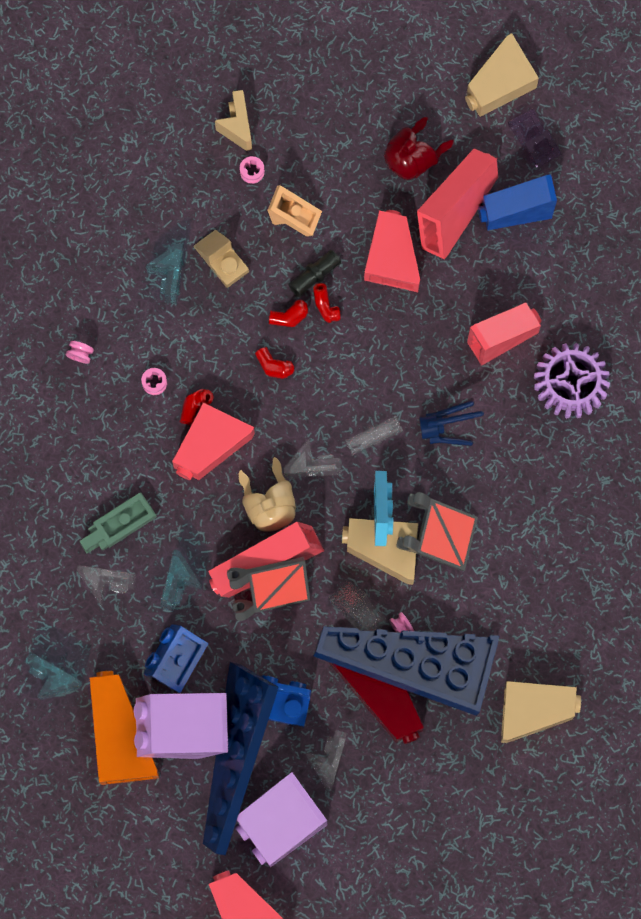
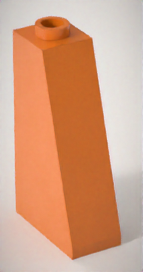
M114 671L97 672L96 677L90 678L99 783L107 785L159 779V772L154 759L151 757H137V748L134 743L136 718L119 674L114 675Z

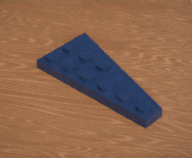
M324 626L320 632L313 656L477 716L481 710L500 636L475 637V634L456 636L441 632L402 631L398 633L387 632V630L383 629L360 631L358 628Z

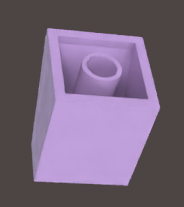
M226 693L149 694L136 698L134 706V716L136 718L134 743L137 748V757L200 759L228 752Z
M291 772L238 815L237 822L239 824L235 826V829L244 841L250 838L256 847L252 852L260 864L263 865L267 862L272 867L325 828L327 820Z

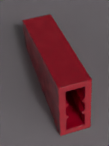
M330 663L332 668L396 743L403 740L404 744H408L420 738L419 733L423 731L424 727L407 690Z

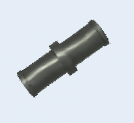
M329 250L317 262L308 264L302 274L288 283L291 291L297 297H301L313 285L323 282L324 276L341 264L339 256L333 250Z

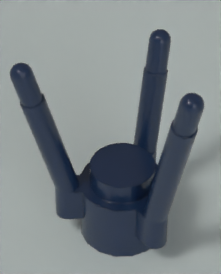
M468 401L435 413H428L425 417H419L422 439L429 438L430 444L446 443L472 446L473 441L440 437L439 434H444V424L481 417L484 415V412L477 411L442 418L474 405L473 401Z

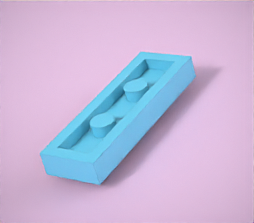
M375 471V546H386L387 535H393L392 483H387V471Z

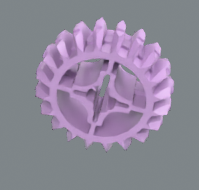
M565 343L562 345V352L554 347L551 350L552 356L545 353L543 355L544 362H538L536 367L540 372L534 374V379L539 381L534 385V389L542 391L538 395L539 401L548 399L545 408L549 409L552 405L556 406L555 415H559L561 409L566 410V419L570 418L571 411H574L577 418H581L582 409L586 414L590 415L593 411L592 406L595 408L601 406L599 399H606L607 393L604 390L610 387V383L605 380L610 375L609 371H601L606 365L605 361L596 362L599 357L598 352L593 353L592 356L588 355L590 349L588 346L584 348L583 352L578 351L579 344L577 343L574 344L572 350H569L568 345ZM563 362L564 373L556 376L555 379L549 380L550 371L556 365ZM574 362L584 365L588 370H579ZM569 372L570 376L577 379L575 388L574 385H570V382H566ZM588 382H594V390L587 397L580 399V388L588 385ZM555 391H565L570 400L559 396Z

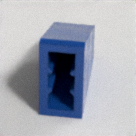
M551 174L483 196L482 206H478L481 223L486 222L487 230L552 219L557 198Z

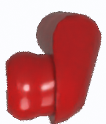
M319 283L314 285L315 304L324 321L328 323L339 321L341 319L340 308L338 306L330 307L326 284Z
M296 300L286 312L271 310L269 324L295 327L306 318L308 314L307 303L304 300Z
M267 347L261 348L255 353L266 375L284 379L294 373L292 362L273 359Z
M200 389L188 395L184 400L180 423L192 425L196 412L200 410L203 403L207 405L212 403L213 393L210 390Z

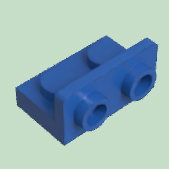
M172 624L170 628L167 627L162 632L159 639L161 643L156 652L151 653L145 663L146 669L143 674L157 680L176 693H181L209 643L182 626Z
M262 675L261 677L279 687L269 720L304 727L311 698V690L306 689L307 685L290 681L289 685L280 684L277 678Z

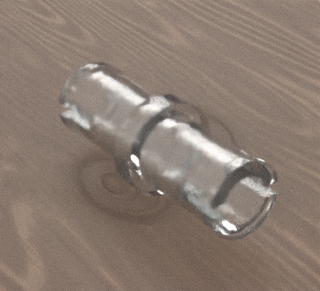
M396 415L375 426L371 424L367 426V430L349 439H345L351 455L354 456L356 453L373 445L377 447L381 445V441L403 432Z

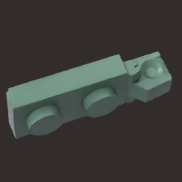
M140 492L94 521L93 526L88 528L91 534L80 540V545L86 554L97 547H100L103 551L151 522L157 516Z

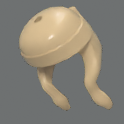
M275 457L273 458L272 471L278 483L272 486L265 495L259 493L252 494L248 476L242 470L239 471V482L244 488L242 503L247 516L257 529L264 532L284 528L295 518L296 506L292 485L283 477L281 463Z

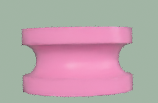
M250 156L241 162L240 174L245 182L258 183L264 177V164L259 158ZM250 165H256L259 172L257 174L254 172L253 176L248 175V170L245 168L247 166L251 168Z
M70 341L69 346L71 350L66 352V356L81 363H90L89 354H93L94 349L87 344Z
M150 368L143 373L141 380L144 390L151 395L163 393L167 387L165 373L158 368ZM153 375H157L159 380L162 379V383H157L156 388H151L150 383H147V380H152Z
M402 612L398 614L399 617L397 619H389L395 632L414 631L412 625Z

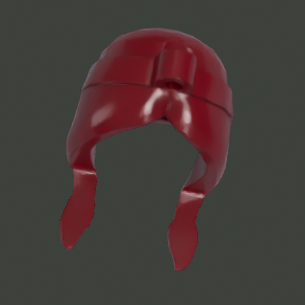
M428 117L418 120L412 129L409 127L402 128L387 144L384 152L385 162L395 175L404 180L418 178L428 168L438 164L441 154L448 151L453 145L454 140L443 142L435 151L425 142L416 141L415 135L425 128Z

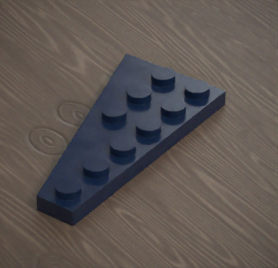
M234 662L229 664L225 691L227 700L228 752L218 754L215 758L203 844L207 848L220 855H226L279 688L241 664Z

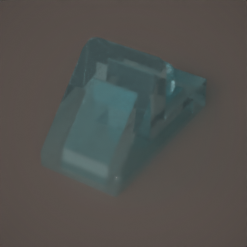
M176 243L146 266L147 273L150 275L167 276V278L162 277L160 294H164L166 303L177 304L184 257L183 243Z
M178 550L173 551L160 603L162 610L173 612L175 605L180 606L183 596V589L179 588L180 585L202 590L199 580Z
M31 652L24 661L30 667L28 671L30 674L42 681L45 676L48 677L37 696L40 700L79 690L83 685L79 679Z

